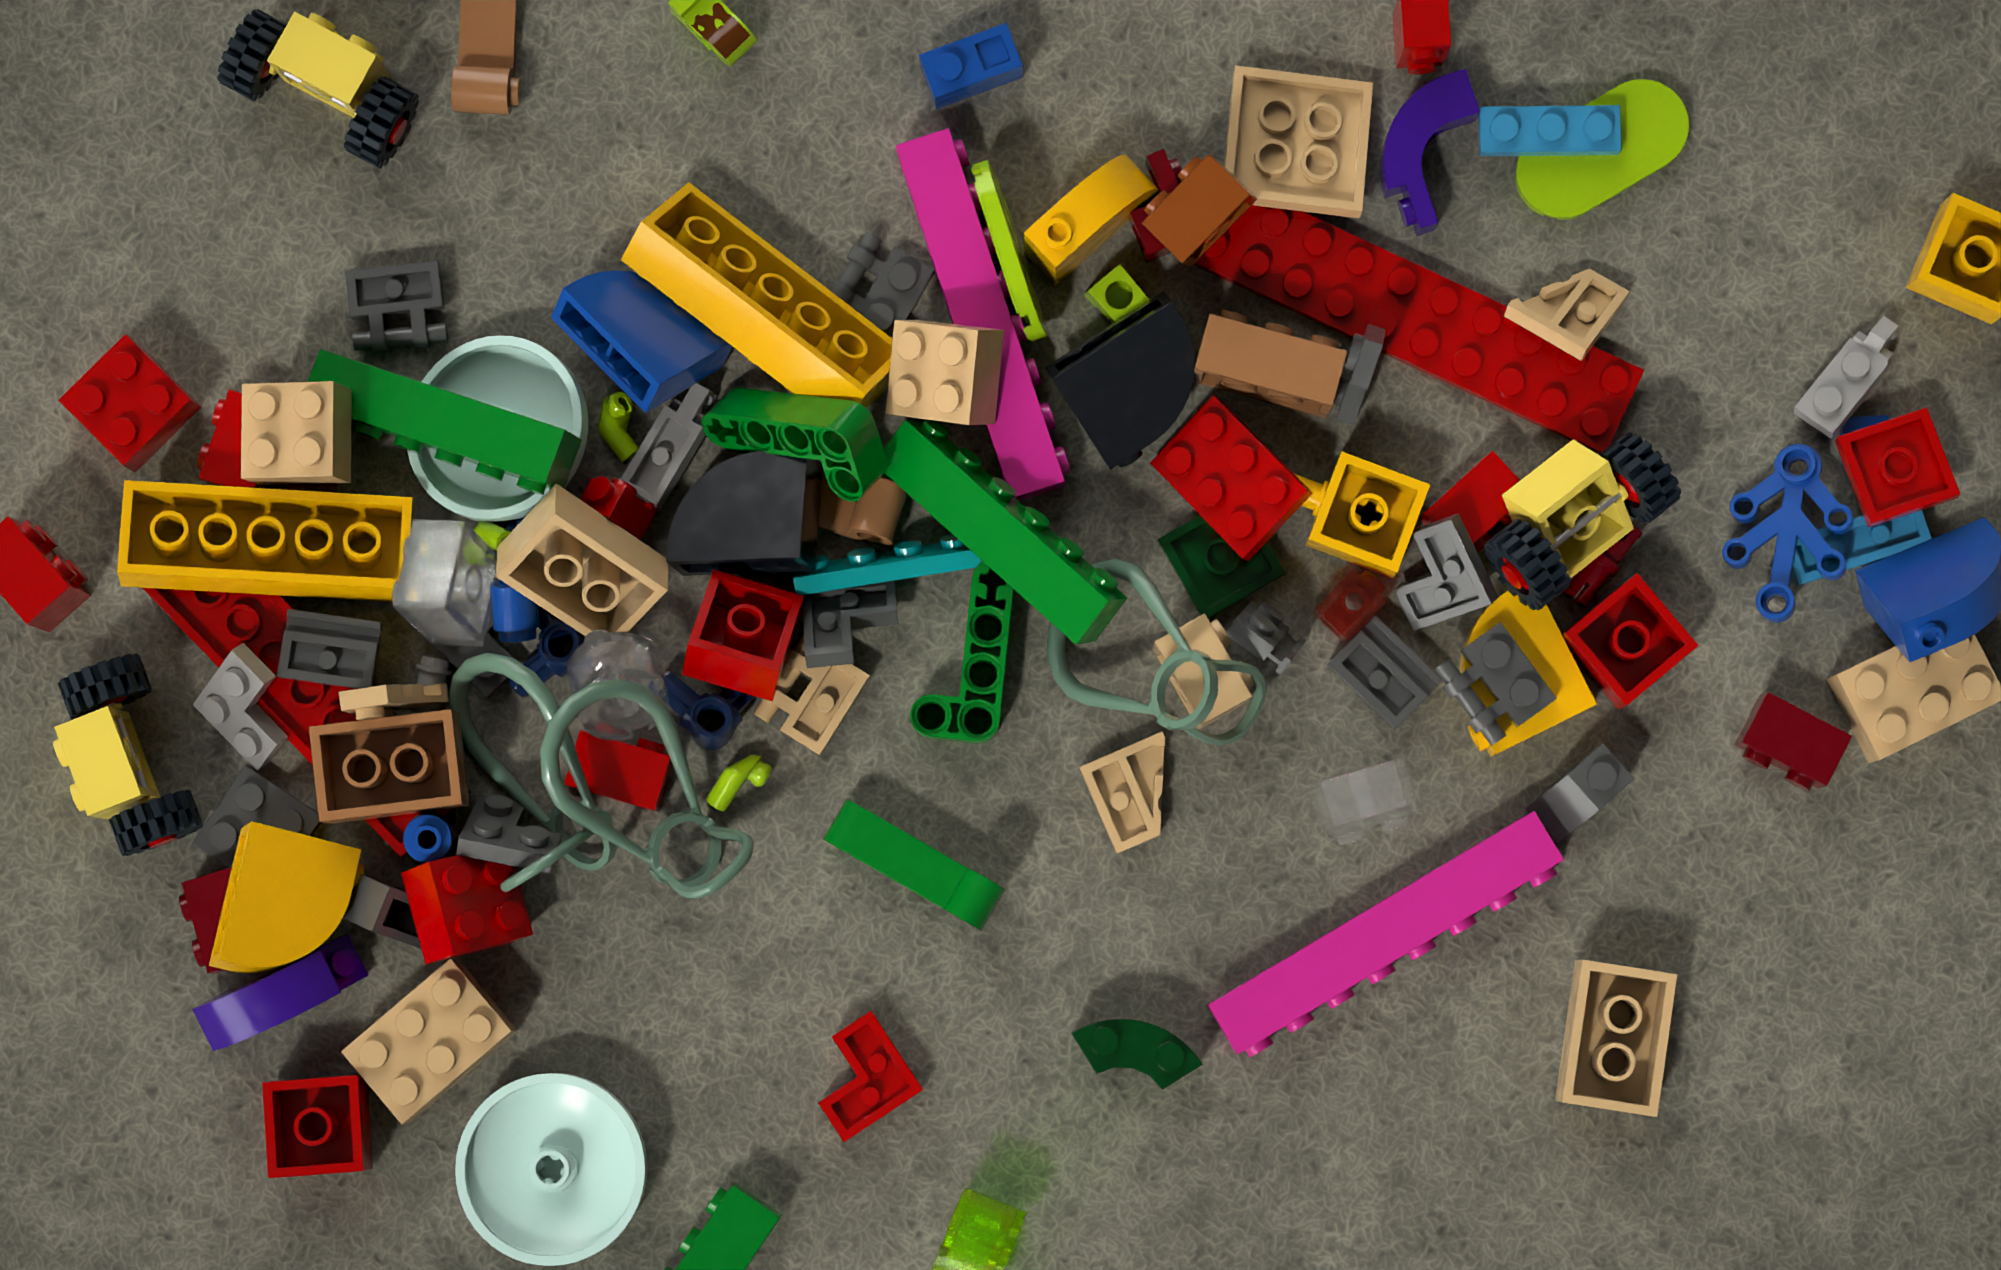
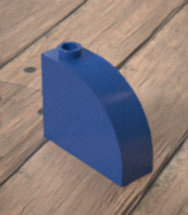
M604 271L574 281L563 288L551 315V318L645 413H648L721 369L732 348L729 343L714 334L707 326L685 309L678 306L654 285L640 277L636 272Z
M1985 517L1855 570L1864 608L1909 662L1969 638L1987 626L2001 611V539L1996 529Z

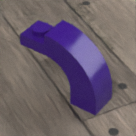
M1466 68L1430 81L1409 97L1393 119L1384 141L1380 159V180L1384 199L1397 194H1403L1404 199L1398 200L1399 211L1406 227L1413 225L1416 236L1433 232L1439 223L1422 174V154L1425 147L1437 135L1475 122L1480 113Z
M347 933L318 947L311 953L255 980L231 988L192 1010L212 1050L216 1051L283 1023L341 993V990L369 975Z

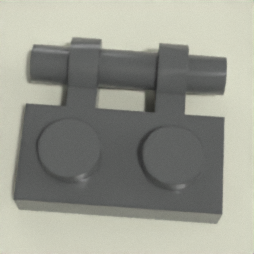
M866 232L859 245H853L846 258L849 260V263L838 282L833 281L828 289L893 339L894 320L909 319L932 279L935 269L896 247L893 248L886 262L879 260L874 254L882 240L874 234ZM866 270L877 276L864 299L853 291Z
M438 260L345 271L349 316L352 320L369 319L370 331L352 334L355 351L373 349L375 354L389 352V347L414 344L415 348L419 349L430 347L431 342L448 341L446 322L428 324L427 311L445 309L441 266ZM410 313L411 326L386 328L385 316Z
M1501 622L1460 651L1471 665L1466 671L1461 673L1451 659H1448L1435 669L1446 684L1442 687L1450 699L1455 696L1471 718L1468 721L1469 725L1475 733L1480 731L1491 746L1506 736L1496 721L1498 717L1506 713L1517 728L1557 699ZM1479 678L1496 699V702L1487 708L1470 686Z

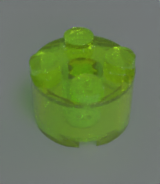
M965 1188L954 1210L932 1270H1004L1015 1247L1027 1212L975 1190L972 1191Z

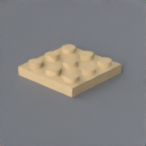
M1235 65L1232 77L1224 166L1257 198L1253 205L1360 218L1363 209L1373 83Z

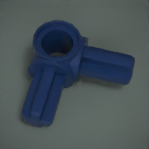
M539 606L541 624L539 629L541 632L538 635L539 643L536 646L538 653L523 665L534 671L544 683L555 674L559 677H564L572 670L578 671L587 668L594 661L596 643ZM572 637V651L564 657V643L568 638ZM509 678L511 687L521 697L529 695L521 685Z
M669 671L661 675L652 688L654 694L682 717L680 725L691 733L694 742L705 750L721 749L728 744L733 730L743 721L740 712L755 697L725 688L719 695L714 692L709 695L706 692L699 696ZM717 716L722 719L724 725L718 731L708 732L703 730L699 723L704 717Z

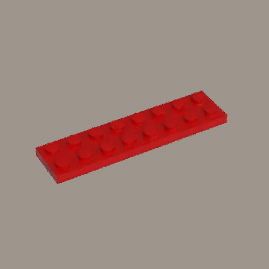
M143 588L218 668L231 650L242 643L268 667L276 677L256 704L288 736L287 739L312 765L309 727L359 721L356 720L355 714L341 711L339 692L354 690L353 688L277 677L284 630H286L288 618L286 616L287 609L295 610L282 595ZM454 809L438 810L432 812L439 813L442 816L446 817ZM419 813L366 819V821L400 857L404 858L408 854L403 842L404 831L411 818ZM424 830L418 835L419 843L431 832L430 830Z

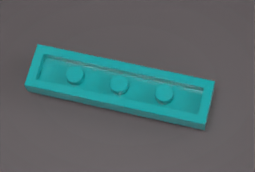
M953 534L941 537L940 543L922 545L921 541H905L894 545V550L875 553L874 548H860L848 552L846 558L829 560V557L826 555H816L815 571L793 572L795 593L806 595L976 568L981 563V559Z

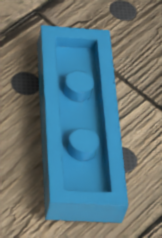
M1620 105L1479 107V156L1619 155L1621 152Z
M1922 510L1869 528L1862 515L1854 518L1850 531L1842 535L1831 533L1827 527L1817 530L1832 549L1842 553L1847 564L1846 571L1881 560L1932 539ZM1846 521L1834 524V526L1844 525ZM1798 537L1791 573L1795 587L1823 578L1817 569V561ZM1834 557L1826 559L1823 563V569L1827 572H1834L1840 566V560Z

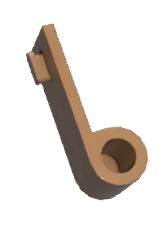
M460 0L458 66L454 67L451 85V101L454 112L510 115L512 106H520L521 78H514L517 0Z
M822 471L818 529L875 545L890 546L894 541L907 493L884 473L858 501L849 502L843 500L832 491L825 473Z

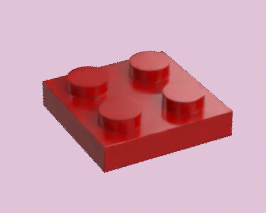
M1927 407L1838 436L1835 440L1868 528L1957 499L1960 496L1959 488Z

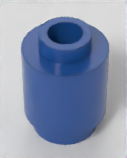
M500 579L497 582L491 583L490 595L493 629L498 631L499 641L524 642L536 639V628L541 626L539 605Z
M432 811L421 812L412 817L406 826L403 836L405 849L412 858L420 862L427 863L441 859L450 848L452 828L448 820L441 814ZM430 830L435 833L437 837L435 845L423 847L419 843L418 835L422 831Z

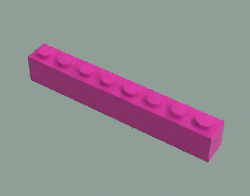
M947 128L895 145L901 169L952 324L1004 330L995 424H985L1003 480L1016 491L1014 497L1018 501L1062 488L1065 485L1063 475L1070 473L1069 464L1063 447L1054 448L1048 432L1056 428L1048 402L1039 404L1034 386L1041 385V379L1034 358L1025 360L1020 342L1026 341L1027 337L1024 333V327L1019 314L1010 316L1005 299L1011 296L1002 270L996 272L991 255L996 253L988 227L981 228L976 211L982 210L975 184L967 185L962 170L963 167L969 166V160L962 139L953 141L950 130Z
M1530 812L1207 1004V1007L1235 1054L1238 1055L1246 1051L1250 1058L1274 1044L1270 1035L1286 1026L1288 1031L1292 1033L1314 1020L1310 1011L1327 1002L1330 1009L1353 997L1355 993L1351 987L1365 978H1368L1372 985L1395 972L1396 970L1392 965V962L1408 953L1413 961L1436 947L1432 938L1447 929L1452 936H1455L1474 925L1477 921L1473 914L1489 905L1491 910L1495 912L1517 899L1513 890L1530 881L1533 888L1553 878L1558 874L1554 866L1564 859L1536 812Z

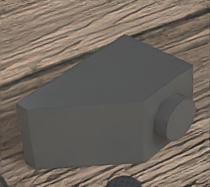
M1602 743L1589 751L1525 809L1529 813L1536 812L1550 837L1558 844L1603 808L1635 778Z
M361 874L359 882L352 889L350 901L343 918L374 933L421 949L406 890Z

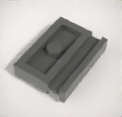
M1253 600L1226 631L1228 636L1262 662L1269 657L1279 666L1275 671L1280 675L1306 642L1302 637L1296 642L1286 634L1290 628L1282 623L1284 617L1274 607L1264 602L1259 605Z
M287 609L286 616L288 618L286 630H284L277 677L353 689L374 687L383 623Z
M1376 615L1327 664L1394 730L1443 682L1442 678Z

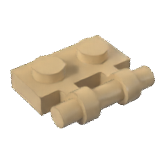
M802 635L793 650L789 649L773 701L762 699L753 714L769 724L778 708L785 711L789 716L780 731L821 756L868 682L870 675L852 664L807 668L804 635ZM800 673H803L812 680L798 702L786 695Z

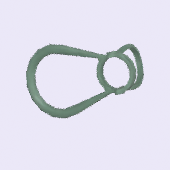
M1117 558L1093 563L1092 566L1094 568H1101L1114 578L1128 581L1179 647L1173 655L1163 662L1156 672L1151 687V701L1148 705L1080 683L1069 668L1065 653L1066 635L1050 622L1048 626L1047 657L1053 679L1067 697L1091 707L1154 715L1158 718L1157 723L1164 728L1172 731L1174 729L1183 730L1199 741L1211 745L1223 746L1243 737L1258 717L1266 698L1267 687L1262 672L1257 667L1248 663L1215 660L1199 650L1193 649L1192 651L1156 585L1140 566ZM1193 661L1202 670L1204 692L1194 712L1186 718L1180 719L1168 713L1165 704V689L1175 669L1184 662ZM1216 670L1250 674L1255 683L1254 696L1247 712L1235 728L1221 735L1208 734L1195 728L1207 718L1215 704L1218 695V676Z
M487 652L466 659L452 677L449 694L450 709L460 713L462 740L465 750L486 774L552 833L562 834L559 846L528 867L520 868L507 877L500 884L501 890L507 892L516 888L562 857H565L580 869L588 871L602 869L615 857L617 845L602 837L604 849L601 858H590L579 852L576 847L595 833L583 827L571 837L565 834L563 826L564 813L556 806L551 811L549 818L481 740L471 720L467 700L470 683L478 674L488 671L503 674L525 689L537 703L548 725L550 719L560 708L554 694L534 671L512 657ZM568 727L560 752L582 798L573 797L612 826L613 820L611 815L594 804Z
M623 679L590 683L566 698L548 722L540 748L541 779L553 804L575 823L646 861L650 867L649 873L657 882L671 887L683 897L688 899L706 897L731 881L751 859L754 842L748 834L735 829L718 827L710 817L702 815L679 729L667 704L648 687ZM613 698L625 699L638 703L652 716L690 805L686 811L673 813L660 821L651 833L648 846L645 849H642L573 797L560 775L559 751L565 732L581 711L597 701ZM689 821L699 823L709 837L707 860L694 875L689 878L676 879L670 871L663 868L660 864L659 849L662 839L671 828L679 823ZM721 839L742 843L740 853L728 867L709 882L700 885L709 879L718 866L722 853Z

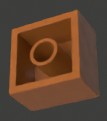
M1210 154L1204 159H1201L1199 156L1194 157L1178 174L1182 182L1171 193H1167L1165 190L1161 191L1144 209L1149 216L1142 224L1182 264L1191 267L1257 200L1218 159Z

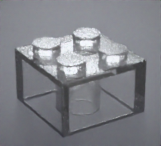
M413 519L410 536L406 538L403 546L404 560L400 576L393 586L392 606L431 644L483 647L492 609L490 584L498 581L496 577L497 554L465 521Z

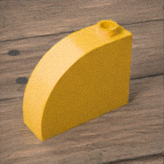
M1126 154L1120 155L1101 166L1080 182L1024 232V253L1056 287L1129 221L1130 212L1146 206L1158 195L1159 190Z
M1509 590L1499 596L1497 600L1480 614L1470 629L1463 648L1501 622L1557 699L1517 728L1506 713L1498 717L1496 721L1506 736L1492 746L1480 731L1475 733L1470 725L1467 726L1477 749L1480 752L1487 749L1490 757L1597 705L1548 606L1545 605L1540 610H1532L1528 604L1526 606L1523 605L1518 595L1514 597ZM1461 654L1459 671L1463 673L1471 665ZM1480 678L1470 685L1486 708L1496 702V699Z
M253 821L242 827L209 966L242 973L266 972L288 965L318 948L330 937L341 922L348 907L352 889L359 882L361 874H364V864L359 863L361 849Z

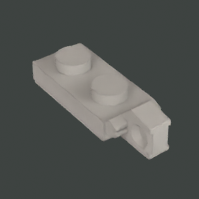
M1883 316L1871 329L1868 336L1858 331L1853 339L1850 338L1796 404L1793 414L1833 439L1888 371L1889 363L1894 357V353L1889 351L1888 348L1897 338L1898 334H1896L1899 326Z
M695 383L691 386L682 402L675 398L669 407L665 405L621 477V480L631 484L637 490L636 496L640 500L655 504L654 507L658 508L659 511H661L705 437L701 421L717 398L711 390Z

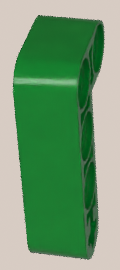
M737 387L728 391L703 416L701 421L705 435L719 447L751 452L764 451L774 455L821 460L830 488L837 496L849 502L858 501L886 472L888 467L884 448L872 414L866 407L851 400Z
M984 562L979 563L974 569L971 580L959 697L936 694L924 695L915 701L910 711V721L915 731L927 739L984 744L992 740L998 733L1014 589L1008 583H1006V586L1001 585L997 588L996 604L1005 603V610L991 605L976 607L978 600L987 604V585L980 583V579L988 578L990 571H993ZM991 616L1001 623V634L996 639L985 641L976 635V623L983 617ZM979 663L991 664L997 671L995 682L989 687L984 688L974 685L970 680V672L975 665ZM931 704L940 706L945 712L944 723L939 728L933 730L925 729L918 720L922 708ZM976 709L985 710L992 718L990 729L979 735L971 733L965 726L966 716Z
M848 799L844 801L823 840L981 931L1005 892L1003 887L963 866Z

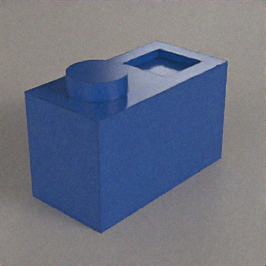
M1007 23L919 55L920 68L936 110L1023 78V65Z

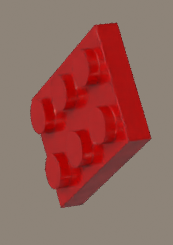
M1215 395L1208 400L1150 462L1228 545L1246 561H1249L1313 494L1252 430Z

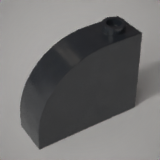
M1161 292L1046 366L1045 369L1098 453L1111 470L1116 466H1128L1139 459L1143 454L1142 449L1160 438L1177 420L1184 409L1193 385L1195 355L1187 325L1173 301L1164 292Z
M756 451L735 456L716 465L698 479L677 508L669 531L666 562L682 576L712 575L713 569L728 574L815 571L822 481L821 462L819 460Z

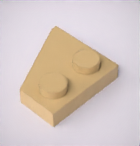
M1589 268L1572 275L1568 281L1555 282L1543 287L1540 294L1523 302L1519 297L1511 300L1504 317L1582 361L1625 304L1630 291Z
M447 683L423 686V684H391L339 692L341 711L355 714L356 720L394 716L395 710L449 702Z
M1163 731L1079 767L1116 854L1160 836L1165 747Z

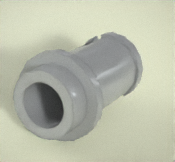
M422 655L421 664L415 665V669H419L416 684L429 686L446 683L447 675L452 676L453 671L448 670L450 661ZM441 704L410 708V711L417 713L440 711Z

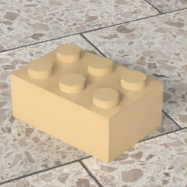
M558 484L551 488L498 546L496 577L608 652L668 591V563L664 556L620 526L614 524Z
M1975 634L1961 642L1913 662H1909L1895 645L1826 679L1868 763L1890 756L2001 701V685Z
M450 958L345 1047L341 1053L402 1125L411 1123L513 1036L518 1029L459 959Z
M1575 960L1555 1101L1646 1116H1658L1677 974L1589 960Z

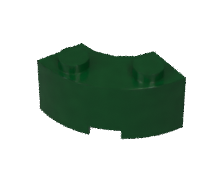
M1108 1019L1088 1024L1071 1032L1096 1074L1112 1068H1133L1150 1076L1163 1090L1203 1065L1197 1055L1177 1036L1147 1022L1133 1019Z

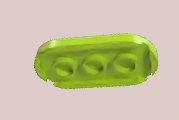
M1636 79L1624 82L1584 105H1620V154L1519 156L1515 170V184L1521 199L1533 212L1542 216L1546 215L1550 218H1557L1556 220H1571L1590 212L1663 169L1679 155L1688 137L1689 118L1680 97L1672 89L1660 82Z
M989 159L973 164L971 170L976 179V182H974L1013 305L1016 313H1019L1021 318L1024 317L1026 324H1029V326L1023 328L1027 339L1031 341L1046 337L1048 333L1043 313L995 170Z

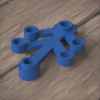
M1799 443L1783 448L1775 459V472L1747 493L1743 492L1735 495L1729 505L1733 518L1743 524L1753 522L1759 515V506L1784 490L1782 507L1740 538L1728 540L1722 549L1725 562L1732 568L1741 569L1751 562L1753 552L1777 535L1770 583L1764 585L1756 596V606L1761 616L1773 623L1788 620L1796 608V600L1789 586L1797 537L1817 561V569L1823 578L1837 580L1845 574L1847 569L1842 553L1828 545L1802 512L1804 491L1824 513V523L1831 533L1837 535L1845 534L1850 531L1854 523L1851 510L1846 505L1839 504L1819 479L1822 472V462L1819 454L1812 447ZM1797 461L1807 464L1806 471L1801 475H1793L1790 472L1791 465ZM1742 501H1749L1753 504L1752 511L1747 515H1740L1736 512L1737 505ZM1836 512H1843L1847 515V521L1844 525L1834 526L1830 523L1831 516ZM1741 546L1745 548L1746 553L1742 559L1734 561L1729 558V552L1733 547ZM1831 557L1839 559L1840 566L1836 571L1827 572L1823 569V563L1826 559ZM1780 597L1786 601L1782 611L1772 612L1769 610L1768 605L1773 598Z

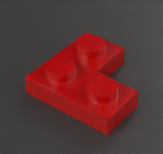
M872 1010L832 1036V1039L857 1077L818 1102L842 1141L846 1142L924 1090Z

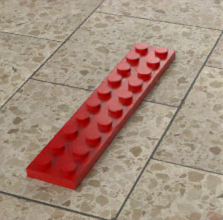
M1252 205L1194 264V266L1351 339H1353L1355 333L1364 336L1367 324L1386 329L1381 353L1570 441L1575 440L1598 454L1609 447L1644 372V369L1594 346L1584 359L1580 361L1504 317L1507 309L1506 305L1303 211Z

